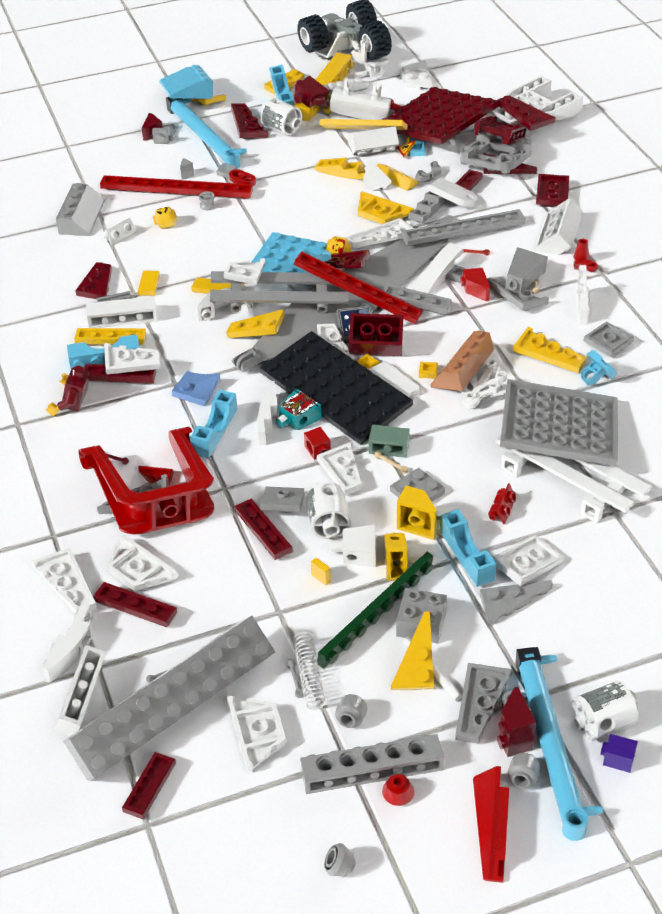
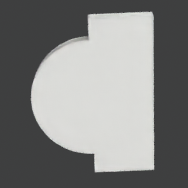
M372 160L364 168L366 172L363 176V182L367 188L377 190L382 187L385 189L392 182Z

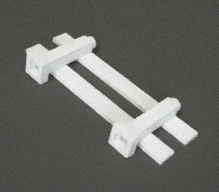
M501 435L498 438H496V442L499 444ZM510 449L514 452L512 454L506 451L502 455L501 470L515 478L521 474L522 466L530 460L595 496L591 498L587 495L583 499L580 513L595 523L602 519L603 510L609 505L624 513L634 505V501L621 495L625 490L629 489L643 497L652 488L651 485L615 466H604L598 463H586L581 460H575L612 480L607 486H604L551 456L534 452L528 453L516 449Z

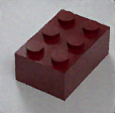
M350 313L349 353L351 355L402 356L404 315Z

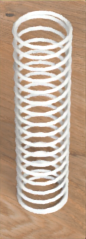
M300 632L294 636L293 642L304 699L308 709L317 710L326 704V700L324 698L315 646L311 634L310 636H300L295 640L297 635L308 633ZM305 636H306V637H310V638H311V639H304V640H301V641H299L298 643H296V641H297L299 638H301V637H305ZM305 640L309 641L307 643L299 644L300 642ZM312 645L311 647L299 649L300 646ZM312 649V651L300 653L301 650ZM313 653L312 655L301 657L302 654ZM314 657L313 659H308L305 661L301 660L303 658ZM312 660L315 661L314 663H308L306 665L302 664L304 662H310ZM313 664L316 665L315 667H310L307 669L303 668L304 666H311ZM312 669H317V670H318V672H316V671H311V672L304 673L305 670H312ZM317 673L316 675L305 677L306 674ZM318 677L317 679L305 681L307 678ZM319 681L317 684L306 685L308 682ZM319 685L318 688L307 689L310 686ZM320 689L319 692L308 693L309 691ZM321 694L320 696L309 697L310 695ZM321 698V700L316 702L310 701L312 699ZM324 700V702L318 706H311L308 704V702L318 703Z

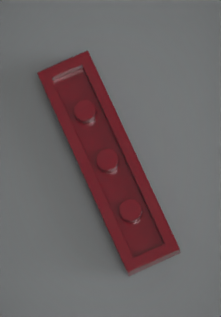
M85 364L84 367L86 371L90 372L89 381L154 383L157 372L156 369L106 374L105 364Z
M252 498L234 506L237 515L274 560L293 552L291 544L264 512L260 510Z
M103 582L93 595L97 603L166 628L177 614V607L107 582Z

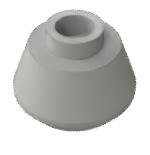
M343 843L332 845L324 861V868L329 876H346L348 873H351L356 864L354 854Z

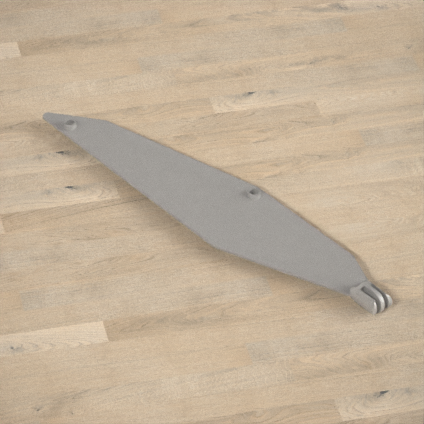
M447 215L430 225L451 222L454 217ZM449 238L407 246L405 241L401 239L372 254L362 269L345 268L341 271L382 291L387 283L401 287L448 243ZM312 285L303 291L316 292V285ZM327 285V292H348L336 285ZM348 292V304H328L327 312L323 314L317 311V304L291 303L284 311L285 316L277 334L263 335L251 349L235 356L232 359V363L239 370L245 372L262 361L271 360L310 331L317 334V324L335 323L339 331L337 309L371 306V310L374 312L378 306Z

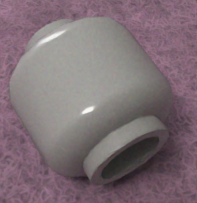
M345 695L341 698L336 708V719L346 728H356L362 724L366 716L367 704L358 695Z
M519 753L513 756L507 771L508 778L518 788H530L536 784L541 767L538 759L533 755Z

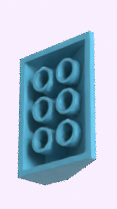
M200 65L187 66L159 80V83L170 98H213V81Z

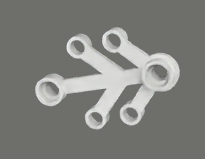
M491 359L486 362L485 372L479 381L475 377L471 379L469 383L474 388L472 392H470L468 386L461 391L464 395L462 398L463 404L467 408H475L480 404L481 398L500 392L499 383L505 382L508 379L506 372L500 371L499 363L496 360ZM491 375H496L495 378L488 380Z

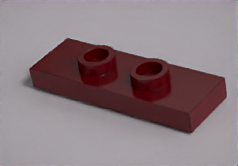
M154 752L123 804L122 812L144 820L176 765V759Z

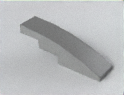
M430 191L425 193L424 200L418 202L416 209L409 212L408 219L421 223L425 222L441 208L447 199Z

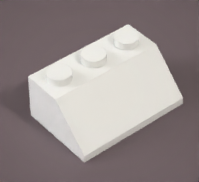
M396 126L353 132L348 139L352 153L364 155L370 151L378 153L383 149H386V151L395 150L399 144Z

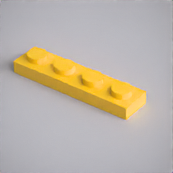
M77 328L74 340L75 343L85 342L86 344L100 345L108 343L114 345L119 337L137 334L139 345H144L147 333L146 328Z

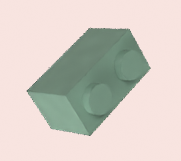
M372 425L369 436V454H375V452L379 451L385 456L406 458L410 442V428Z

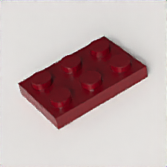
M538 174L536 205L558 206L566 201L569 193L570 175Z

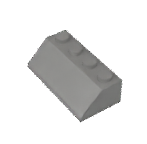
M72 183L56 217L58 234L90 236L105 198L88 184Z

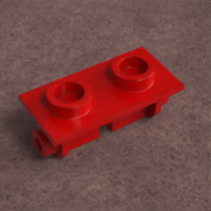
M510 483L507 484L506 489L501 488L497 491L493 501L494 504H492L488 512L490 520L501 519L503 525L506 523L508 516H510L513 504L516 502V493L513 491Z

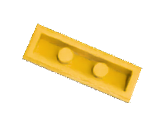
M377 164L392 181V184L406 191L419 184L415 178L388 165Z

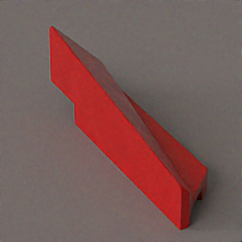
M495 766L474 776L473 787L483 880L503 883L510 788L500 787L501 766Z

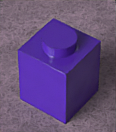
M610 733L608 742L603 741L600 755L604 756L603 766L631 773L638 741Z

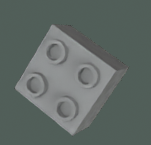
M405 588L396 619V637H410L412 639L423 613L430 611L432 643L439 644L447 609V595Z

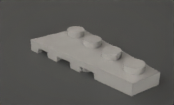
M468 663L455 740L479 743L511 677L512 669Z

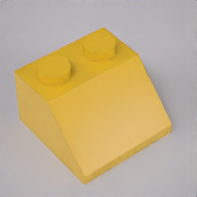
M406 485L397 500V529L435 540V506L424 490Z

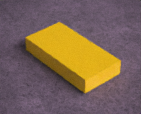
M143 270L138 295L155 296L160 271Z

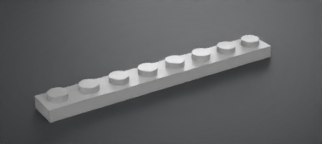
M520 209L402 230L401 236L406 245L410 246L525 224L526 218Z

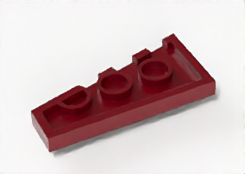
M231 103V111L239 138H268L269 132L264 130L262 124L258 123L257 117L252 115V111L245 103Z

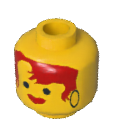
M333 236L327 242L326 251L331 252V254L351 252L352 246L347 238Z

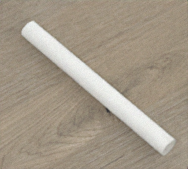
M410 637L405 638L403 641L407 648L412 640ZM433 663V677L456 702L462 698V694Z

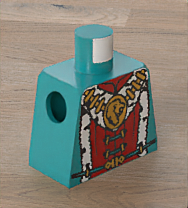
M296 389L279 404V417L276 419V423L280 428L289 425L295 430H300L322 419L321 405Z

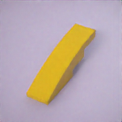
M347 157L321 159L314 167L316 171L351 179H363L366 172L362 162L348 163Z

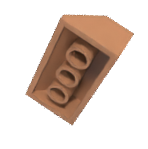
M473 331L430 384L431 388L463 391L494 351L490 332Z

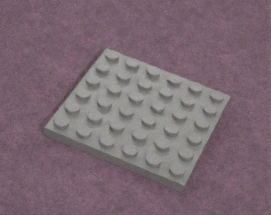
M508 379L499 447L522 450L528 453L534 452L546 456L563 457L564 459L581 460L586 463H598L604 466H617L618 397Z

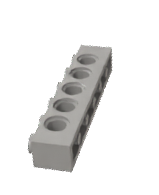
M438 734L422 735L421 737L400 739L387 743L380 742L375 745L357 746L352 749L334 750L329 753L311 754L300 758L306 794L386 781L395 774L408 777L444 770V754Z

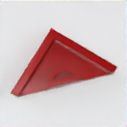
M138 466L139 473L150 484L161 480V476L167 474L169 479L168 486H170L174 475L173 469Z

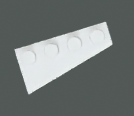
M399 218L344 238L349 240V244L354 249L403 239L401 236L402 230L413 229V227Z

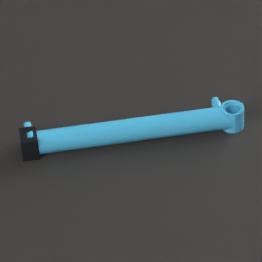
M166 97L167 111L171 114L175 113L226 164L237 166V169L240 167V155L247 152L246 148L232 149L186 105L192 101V98Z
M538 647L516 649L515 664L518 675L522 677L531 713L536 721V731L562 820V833L571 841H579L585 837L588 816L602 814L604 811L602 806L582 807L541 664L556 662L557 656H541Z

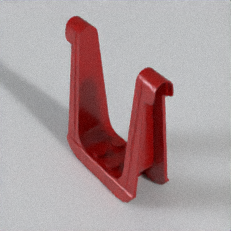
M190 426L169 430L168 432L170 444L186 479V483L141 493L131 491L127 487L100 445L78 450L83 469H94L120 531L133 535L143 534L208 518L213 513L214 503L207 488L213 484L214 477H212L191 445L189 434L192 433V429Z

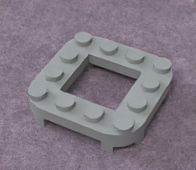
M480 134L477 135V140L469 146H460V163L463 165H474L477 168L484 167L491 171L498 170L501 173H510V170L531 157L532 143H528L527 138H522L518 142L505 145L502 144L503 139L497 138V135ZM488 149H494L497 152H509V154L502 153L497 158L482 155Z

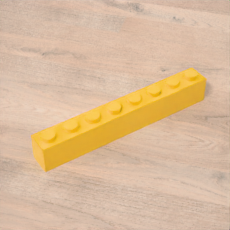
M337 52L315 80L322 85L343 81L354 67L352 55ZM302 102L294 105L301 110L302 120L308 122L322 108V106L307 107Z

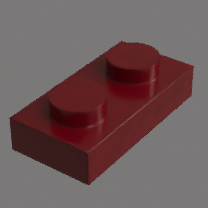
M469 169L455 184L471 191L483 179V173Z

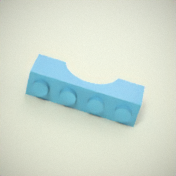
M283 64L269 67L276 99L294 106V98L292 92L289 91Z
M137 334L119 337L118 341L112 346L119 347L122 345L126 346L127 349L135 350L139 348ZM85 342L67 345L70 369L75 366H82L84 368L85 364H105V348H92Z
M218 390L212 400L211 412L204 427L197 425L192 433L190 442L199 456L211 457L238 410L236 393Z
M457 509L440 515V533L476 587L495 581L497 564L487 550L482 552L478 550L472 540L468 522L460 510Z

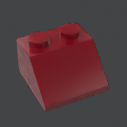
M519 687L513 688L501 711L500 722H498L499 735L497 736V743L500 749H504L507 757L531 751L534 747L536 721Z

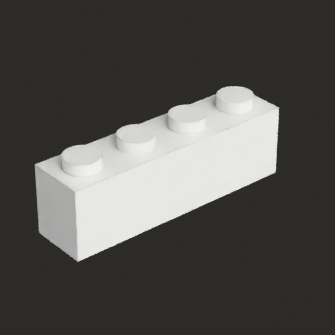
M155 296L86 303L89 328L158 322Z
M85 645L54 732L70 737L79 731L106 655L105 651Z

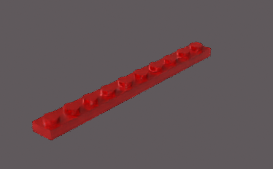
M103 175L100 189L176 193L182 195L192 194L197 196L202 192L209 191L214 193L215 197L224 196L227 198L239 197L245 199L251 198L253 184Z

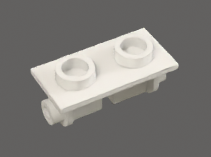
M131 217L105 230L103 239L105 241L108 240L113 245L135 233L136 230Z

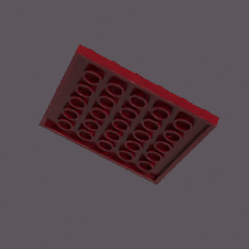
M431 87L427 92L420 94L419 97L401 106L399 110L392 112L391 115L381 120H403L408 125L407 130H396L397 134L442 145L500 105L499 100Z

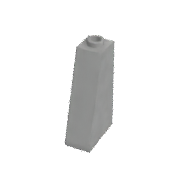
M517 247L507 273L505 289L521 294L546 271L548 256Z

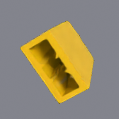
M393 532L384 535L387 581H395L407 570V543L404 533ZM393 559H398L400 564L393 565Z

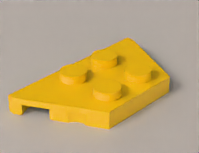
M363 191L360 192L358 216L378 222L379 224L409 216V212L414 210L412 207Z

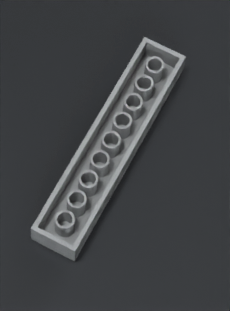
M251 615L226 630L63 742L86 779H95L273 655L275 650Z

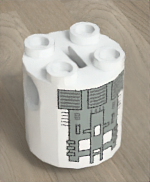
M272 98L262 104L261 124L287 136L296 133L302 121V112L298 107L276 98Z
M313 483L305 496L312 533L322 539H334L342 536L343 530L350 527V517L341 485L339 483Z
M619 680L571 699L576 712L574 717L575 725L579 730L583 728L590 741L635 724L638 720L639 704L637 696Z

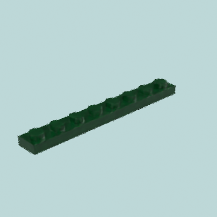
M428 551L424 553L318 651V665L324 669L329 663L333 664L343 650L347 651L357 637H362L371 624H376L384 612L390 611L394 603L398 599L401 600L403 598L405 588L415 587L424 574L428 575L433 568L432 561L434 555Z

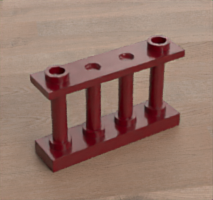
M496 115L479 119L474 125V135L486 132L502 137V144L505 145L513 144L525 138L527 128L522 124L512 126L497 121L498 117Z

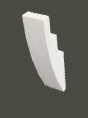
M448 243L423 272L413 290L431 294L445 281V275L454 267L455 260L464 253V248Z
M271 381L259 407V446L266 445L265 433L272 432L271 419L278 418L275 381Z

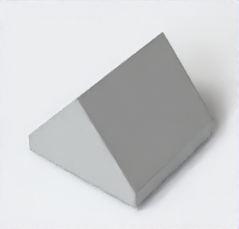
M186 158L182 159L180 165L182 179L194 176L193 162Z

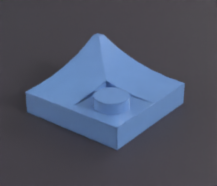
M187 371L173 388L172 396L206 406L220 380V374H199Z

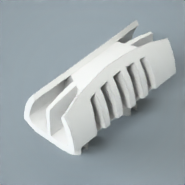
M348 77L345 78L344 89L334 88L330 101V111L365 120H381L389 115L391 98L381 96L383 86L381 83L378 90L377 83L373 84L372 94L352 91L354 79L352 78L350 84H348Z

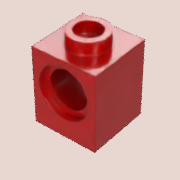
M322 427L304 432V446L314 460L317 459V455L331 450V440Z

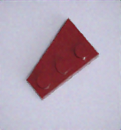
M369 249L331 254L332 259L324 262L335 268L362 269L371 255Z
M96 262L75 290L76 296L96 300L97 298L107 296L112 273L111 264Z

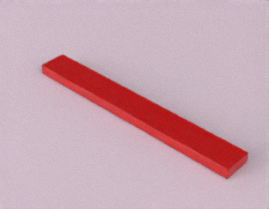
M302 251L294 261L293 265L392 314L404 315L403 319L413 324H416L423 311Z

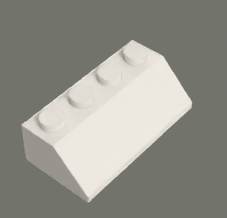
M571 197L546 213L534 247L535 251L559 255L572 248L583 210Z

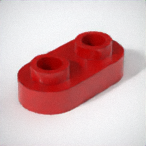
M234 169L229 172V180L233 183L256 185V177L253 174L240 169Z

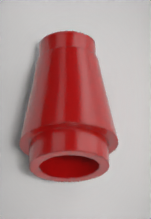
M587 239L578 240L573 255L575 261L590 259Z

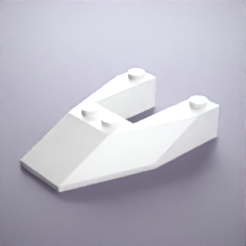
M542 75L510 90L505 95H510L556 117L555 121L574 117L582 112L583 96L573 91L554 101L547 99L551 95L552 80ZM497 107L490 112V114L496 115V117L510 125L521 124L501 107Z

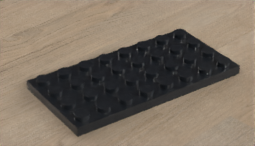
M310 331L260 367L261 374L269 380L275 381V384L287 393L291 394L298 389L321 405L322 418L359 445H362L369 439L372 425L386 426L413 405L411 398L313 331Z

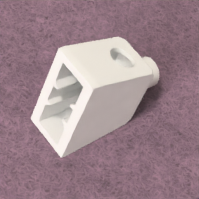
M375 525L345 528L343 530V540H331V552H343V563L376 567Z

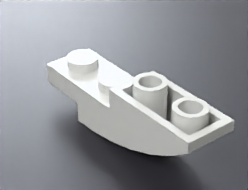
M81 604L79 610L74 614L73 624L71 628L67 629L66 636L58 635L56 642L52 643L50 655L43 662L42 672L45 674L47 682H53L68 671L81 657L85 645L89 646L93 638L91 627L93 618L90 605Z

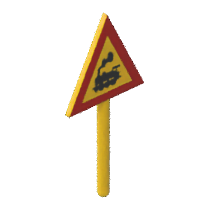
M407 137L406 144L397 147L403 158H405L417 142L416 140L409 142L410 137Z

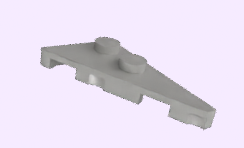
M552 580L525 583L522 586L517 584L480 589V598L488 626L495 624L497 618L503 615L508 616L514 610L529 604L531 599L538 594L541 596L546 594L548 590L552 589Z

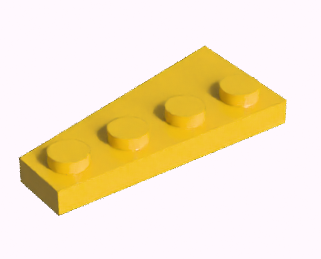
M529 326L513 346V351L576 373H579L586 363V357L570 348L564 349L560 347V343L555 340L553 342L549 341L542 333L536 334Z

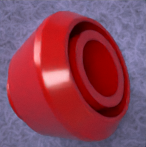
M395 774L389 777L383 785L382 795L389 804L402 806L413 799L414 787L406 776Z

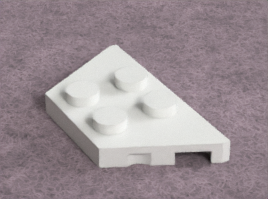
M426 60L400 68L403 87L420 90L421 87L428 88V90L433 87Z
M124 534L120 538L121 542L118 548L116 547L113 552V557L109 559L106 565L107 572L135 592L178 578L176 570Z
M227 696L228 706L248 772L287 744L286 735L275 702L258 701L247 698V701L234 700V696Z

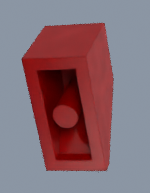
M483 267L463 269L460 284L461 287L464 286L465 292L481 300L489 301L490 286Z

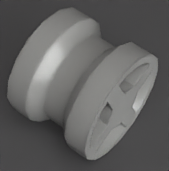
M206 191L199 194L200 208L202 210L208 211L215 208V201H213L215 199L214 193Z

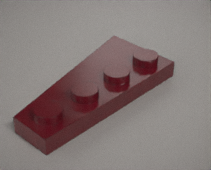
M510 95L497 99L499 100V107L530 131L555 123L556 117Z

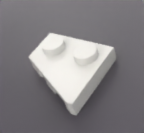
M260 258V262L250 263V260L228 262L224 271V279L257 285L266 259Z

